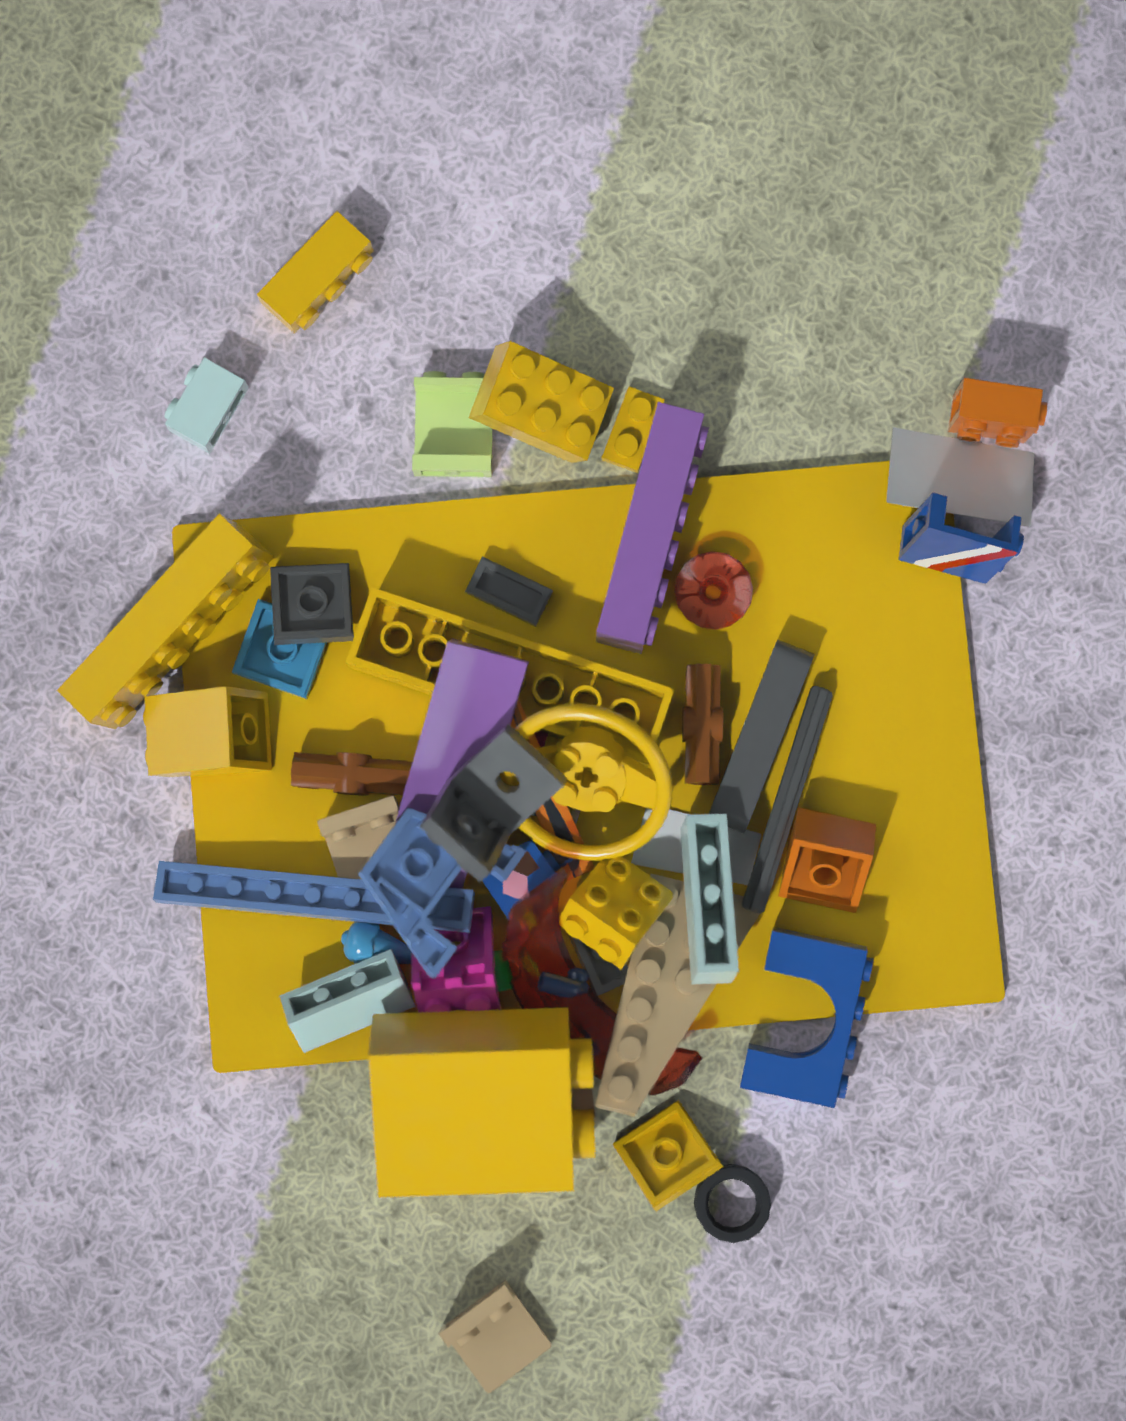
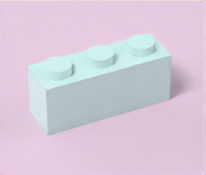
M392 949L280 995L287 1023L304 1053L372 1025L373 1014L401 1013L415 1007L406 977Z

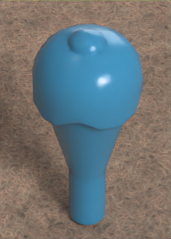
M354 922L341 936L344 954L349 961L355 964L392 949L399 964L412 965V951L408 945L381 930L379 924Z

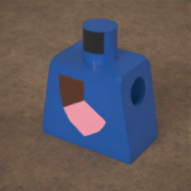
M530 840L518 846L523 848L526 853L505 881L501 882L491 873L482 881L514 929L518 931L564 887L555 873L574 860L573 858L565 857L549 850L541 853L533 840Z

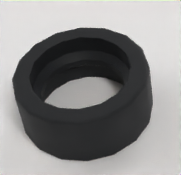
M727 1164L698 1184L694 1197L696 1217L707 1233L720 1241L737 1243L747 1241L761 1232L769 1219L771 1200L769 1190L759 1175L745 1166ZM730 1179L740 1180L747 1184L755 1195V1212L750 1220L742 1226H723L710 1213L708 1204L710 1193L722 1181Z

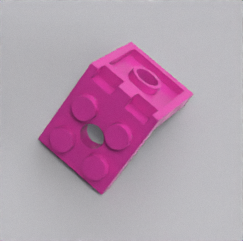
M491 906L473 908L470 933L434 929L450 942H461L456 946L458 948L437 977L431 978L412 953V987L418 1013L456 1010H502L495 978L494 929Z

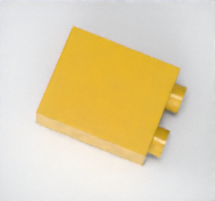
M568 1008L373 1014L368 1056L378 1198L574 1191L573 1159L595 1158L594 1109H571V1089L593 1088L592 1038L569 1039Z

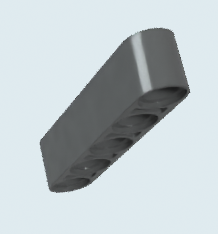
M778 639L709 814H727V826L742 833H745L814 657V653Z

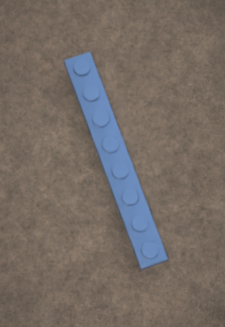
M159 861L153 895V900L156 903L393 925L361 879ZM447 888L426 917L425 923L437 930L470 933L475 892L468 889Z

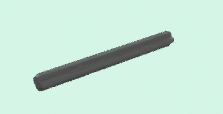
M818 686L810 688L742 901V907L748 911L763 913L833 696L832 692L826 688Z

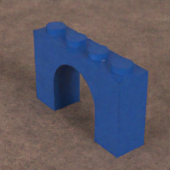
M773 927L764 970L804 978L821 986L828 993L836 1011L835 1023L825 1041L819 1046L804 1052H789L749 1043L740 1088L835 1108L837 1098L845 1099L849 1075L842 1074L845 1059L853 1060L857 1036L850 1035L853 1020L861 1021L865 997L858 996L861 980L869 982L874 959L866 957L868 951L866 946Z

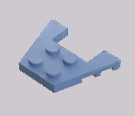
M408 808L358 875L423 969L431 978H435L458 947L427 925L425 919L458 875L461 868L448 852L441 846L434 844L428 838L426 832L420 828L427 814ZM505 844L491 874L501 882L505 881L526 851L521 847Z

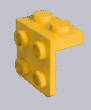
M623 856L609 860H600L570 897L556 923L563 927L570 936L581 940L596 951L602 959L611 962L622 970L642 938L673 899V893Z

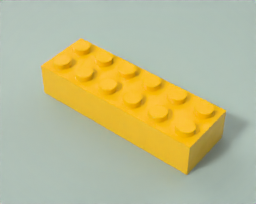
M219 513L57 691L89 723L111 729H117L118 726L120 728L124 727L136 715L137 711L135 708L145 698L144 696L155 695L163 685L162 678L171 669L179 668L190 655L188 650L196 641L204 640L214 631L216 627L215 621L224 611H231L239 604L243 598L242 591L251 582L259 581L270 568L268 563L274 556L241 525Z

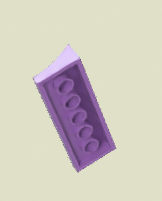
M453 638L447 642L396 822L408 808L427 814L445 782L507 724L511 725L529 661ZM461 869L448 888L463 889L467 872Z

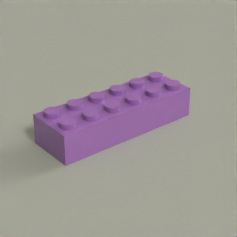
M661 402L657 403L597 628V643L642 654L644 645L652 646L659 619L652 616L653 608H662L669 580L662 578L664 569L672 571L679 541L672 540L674 531L682 533L689 503L682 502L683 495H692L699 465L692 464L693 457H702L709 427L702 426L703 413Z

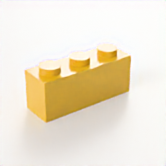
M336 211L257 293L260 303L294 334L300 327L303 330L308 329L319 317L320 313L317 310L326 300L330 302L335 301L346 288L343 282L353 272L358 275L369 266L373 259L370 255L373 252L371 241Z

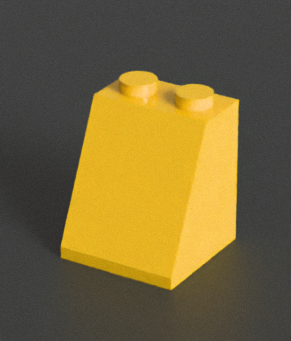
M225 686L144 696L145 710L143 720L146 726L147 749L145 760L148 766V776L183 777L272 771L268 692Z

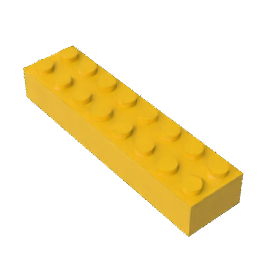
M371 587L345 661L349 668L432 695L447 642L453 638L529 661L518 698L527 718L539 711L558 705H593L612 710L627 717L645 730L657 743L674 692L673 688ZM569 720L554 723L539 730L548 733L550 736L563 739L565 736L572 734L576 728L597 727L614 734L613 739L622 746L624 751H629L631 758L646 767L649 766L645 755L629 738L599 723Z

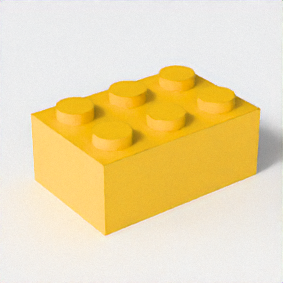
M508 341L495 346L468 418L568 462L587 461L614 387L515 342Z

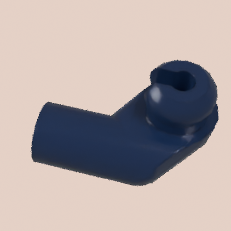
M572 968L568 971L567 977L543 971L538 980V991L563 998L584 995L590 986L587 983L589 973L581 968Z

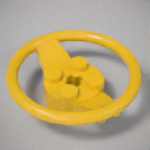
M565 704L550 707L533 714L520 723L515 730L526 740L543 727L562 721L581 720L608 726L629 738L642 751L652 768L651 770L631 758L629 751H624L622 746L613 739L614 734L597 727L576 728L572 734L565 736L562 740L560 739L556 745L536 748L568 778L565 785L552 796L557 804L569 806L583 812H609L615 807L618 800H622L653 810L646 822L637 831L624 839L608 844L586 845L561 839L544 830L531 817L518 827L526 836L556 854L578 860L600 861L632 853L644 846L657 834L663 826L671 807L672 779L669 766L662 751L645 730L619 713L603 707L586 704ZM584 767H589V768H592L593 770H592V772H591V771L586 770ZM511 772L500 773L504 783L511 786L520 784L515 774Z

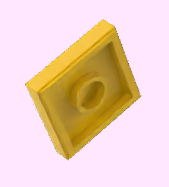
M679 1100L612 1143L656 1212L723 1168Z

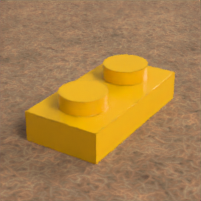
M628 386L601 460L638 473L657 403H664L665 399Z

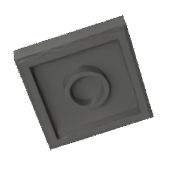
M349 563L270 567L274 645L353 641Z

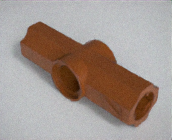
M689 664L686 666L685 672L686 707H683L682 742H685L684 784L718 785L720 778L719 743L723 741V707H720L721 665Z
M294 752L291 766V786L307 789L333 790V793L368 796L369 793L403 796L413 762L407 760L374 759L371 755L338 752L336 755Z

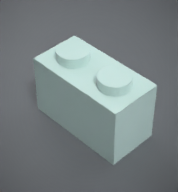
M204 357L199 366L195 364L188 372L184 381V385L187 387L180 399L174 398L165 412V418L167 419L165 425L173 434L210 454L249 387L244 379Z

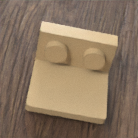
M394 795L317 821L321 835L326 839L339 878L361 879L358 873L395 825L399 805Z
M506 1279L441 1327L439 1331V1336L447 1347L452 1345L486 1393L493 1392L551 1348L550 1340Z

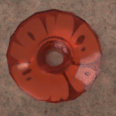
M711 551L698 554L684 564L676 577L674 594L679 610L688 621L700 628L717 630L730 627L743 618L751 605L753 586L749 572L739 560L727 553ZM708 587H717L720 590V596L714 600L708 598L705 593Z

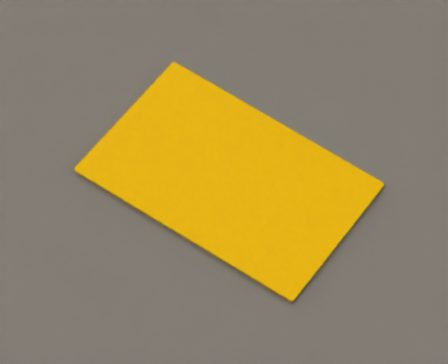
M890 461L696 478L692 495H683L682 502L689 503L682 533L675 531L673 533L672 540L679 541L672 571L666 569L663 571L662 578L669 580L662 608H653L652 616L659 618L652 646L644 645L642 654L596 642L597 628L636 484L232 520L241 525L274 556L268 563L270 567L349 563L354 636L371 587L673 688L674 692L656 744L662 751L671 773L672 802L670 809L690 815L709 814L777 639L814 653L811 666L746 829L761 834L757 850L758 854L810 688L818 686L828 689L832 692L833 696L763 913H760L737 950L739 972L732 983L716 984L688 1030L836 1017L835 1007L830 996L815 982L764 970L773 927L866 946L868 950L866 957L874 959L869 982L861 980L858 996L865 997L862 1015L995 1003L1004 999L1005 988L961 578L898 560L902 527L918 508L886 502ZM945 514L944 525L955 527L954 514ZM211 522L180 524L172 529L174 562ZM709 553L727 555L742 566L741 571L730 580L739 576H745L749 578L750 582L749 589H741L750 592V601L745 612L738 616L728 609L734 621L726 622L725 627L713 629L710 626L707 615L704 626L700 627L689 621L679 608L680 602L690 596L698 597L703 604L709 607H717L725 602L728 590L723 581L718 578H709L700 582L693 576L689 567V563L691 561L694 562L695 558L701 557L703 561V556ZM482 556L553 590L536 627L465 593ZM732 567L727 570V575L731 572ZM269 568L268 572L259 581L251 582L242 591L243 598L235 608L229 612L224 611L215 621L216 627L214 631L204 640L196 641L188 650L190 653L188 659L182 664L184 691L225 686L268 692L272 771L190 776L197 864L338 877L326 839L321 835L317 821L393 795L369 793L368 796L333 793V790L292 787L291 766L294 752L336 755L338 752L371 755L374 759L407 760L413 762L432 695L349 668L345 661L352 641L327 643L307 699L233 674L232 670L258 599L272 603L271 573ZM681 572L687 573L700 585L698 593L683 595L676 593L677 582L682 580L680 578ZM735 598V600L739 603L744 602L741 599ZM701 609L696 612L697 619H700L702 615ZM689 664L721 665L720 707H723V741L719 743L720 778L718 785L684 784L685 742H682L683 707H686L685 672L686 666ZM548 735L545 747L556 745L560 739ZM584 767L588 771L592 772L593 770L592 768ZM394 795L400 808L403 796ZM618 800L615 807L609 812L580 811L576 827L586 845L616 842L628 837L641 827L646 807ZM798 807L876 824L874 855L856 913L778 897L789 839ZM531 815L530 817L541 827L537 816ZM516 828L511 833L506 844L519 846L531 839L519 828ZM535 843V845L541 853L547 850L539 844ZM634 852L623 857L632 862ZM592 861L593 864H594V867H596V865H597L600 861ZM636 865L648 875L655 874L684 881V873ZM561 869L555 874L564 887L518 931L514 929L483 881L479 882L471 873H467L463 889L475 892L473 908L491 906L494 952L508 949L516 988L499 992L502 1010L568 1008L569 1039L611 1038L624 985L596 997L589 986L586 994L572 998H563L540 992L537 987L539 977L543 971L567 977L570 969H583L568 933L556 922L570 897L591 871L571 880L565 879ZM732 882L733 894L744 896L747 885ZM200 907L212 1066L216 1072L227 1073L369 1060L372 1025L304 1053L287 1023L280 999L282 994L355 964L345 956L343 951L344 945L341 942L343 932L349 929L354 923L353 921ZM379 924L381 930L405 943L394 925ZM455 941V942H451V943L454 944L455 946H457V945H459L461 942ZM399 964L406 977L415 1003V1007L401 1013H418L412 987V965Z

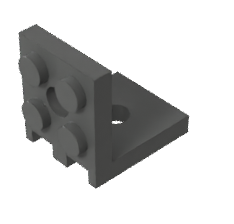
M507 724L445 782L421 823L420 828L426 832V835L434 844L441 846L448 852L462 870L471 873L481 882L491 873L511 833L565 785L568 778L512 726ZM511 772L515 774L520 784L511 786L504 783L500 773Z

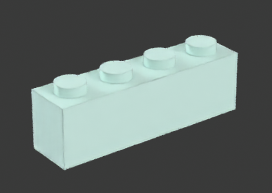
M727 814L686 815L680 831L691 984L732 983L739 969Z

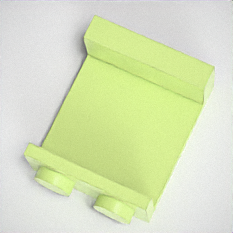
M429 371L424 372L423 377H414L416 391L415 451L412 454V471L414 476L492 477L493 429L468 418L485 375L484 373L465 372L462 373V378L446 377L444 372Z

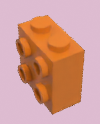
M964 377L953 394L948 432L957 433V439L962 441L979 442L981 437L996 439L995 444L998 446L1017 448L1019 443H1026L1032 434H1037L1039 425L1043 426L1045 423L1047 402H1042L1043 389Z

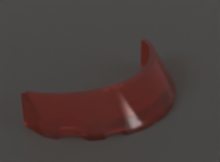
M561 868L513 905L508 914L509 921L506 940L502 944L503 960L509 962L513 976L509 983L522 1009L568 1008L569 1039L592 1038L593 1076L601 1080L617 1014L598 996L595 997L590 987L586 994L572 998H563L540 992L537 987L539 977L543 971L567 977L568 971L576 968L566 948L559 921V897L567 875L565 870ZM677 1047L648 1095L655 1096L681 1087L702 1060L699 1052Z

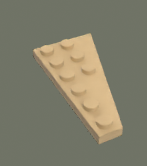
M650 874V876L671 890L673 899L642 938L630 958L595 1107L634 1117L716 984H691L684 881ZM733 894L738 950L760 913L751 912L743 908L742 901L744 896Z

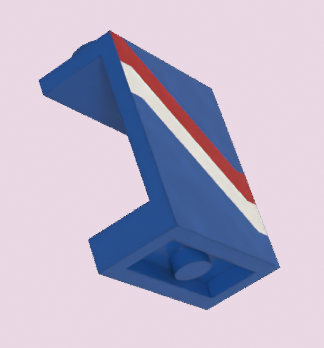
M932 492L903 525L898 560L986 584L997 572H1001L1014 556L1019 555L1024 542V535L1020 533L1021 517L1014 515L992 538L944 525L948 496Z

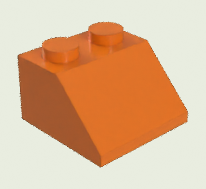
M798 807L789 839L778 897L856 913L874 855L876 824Z

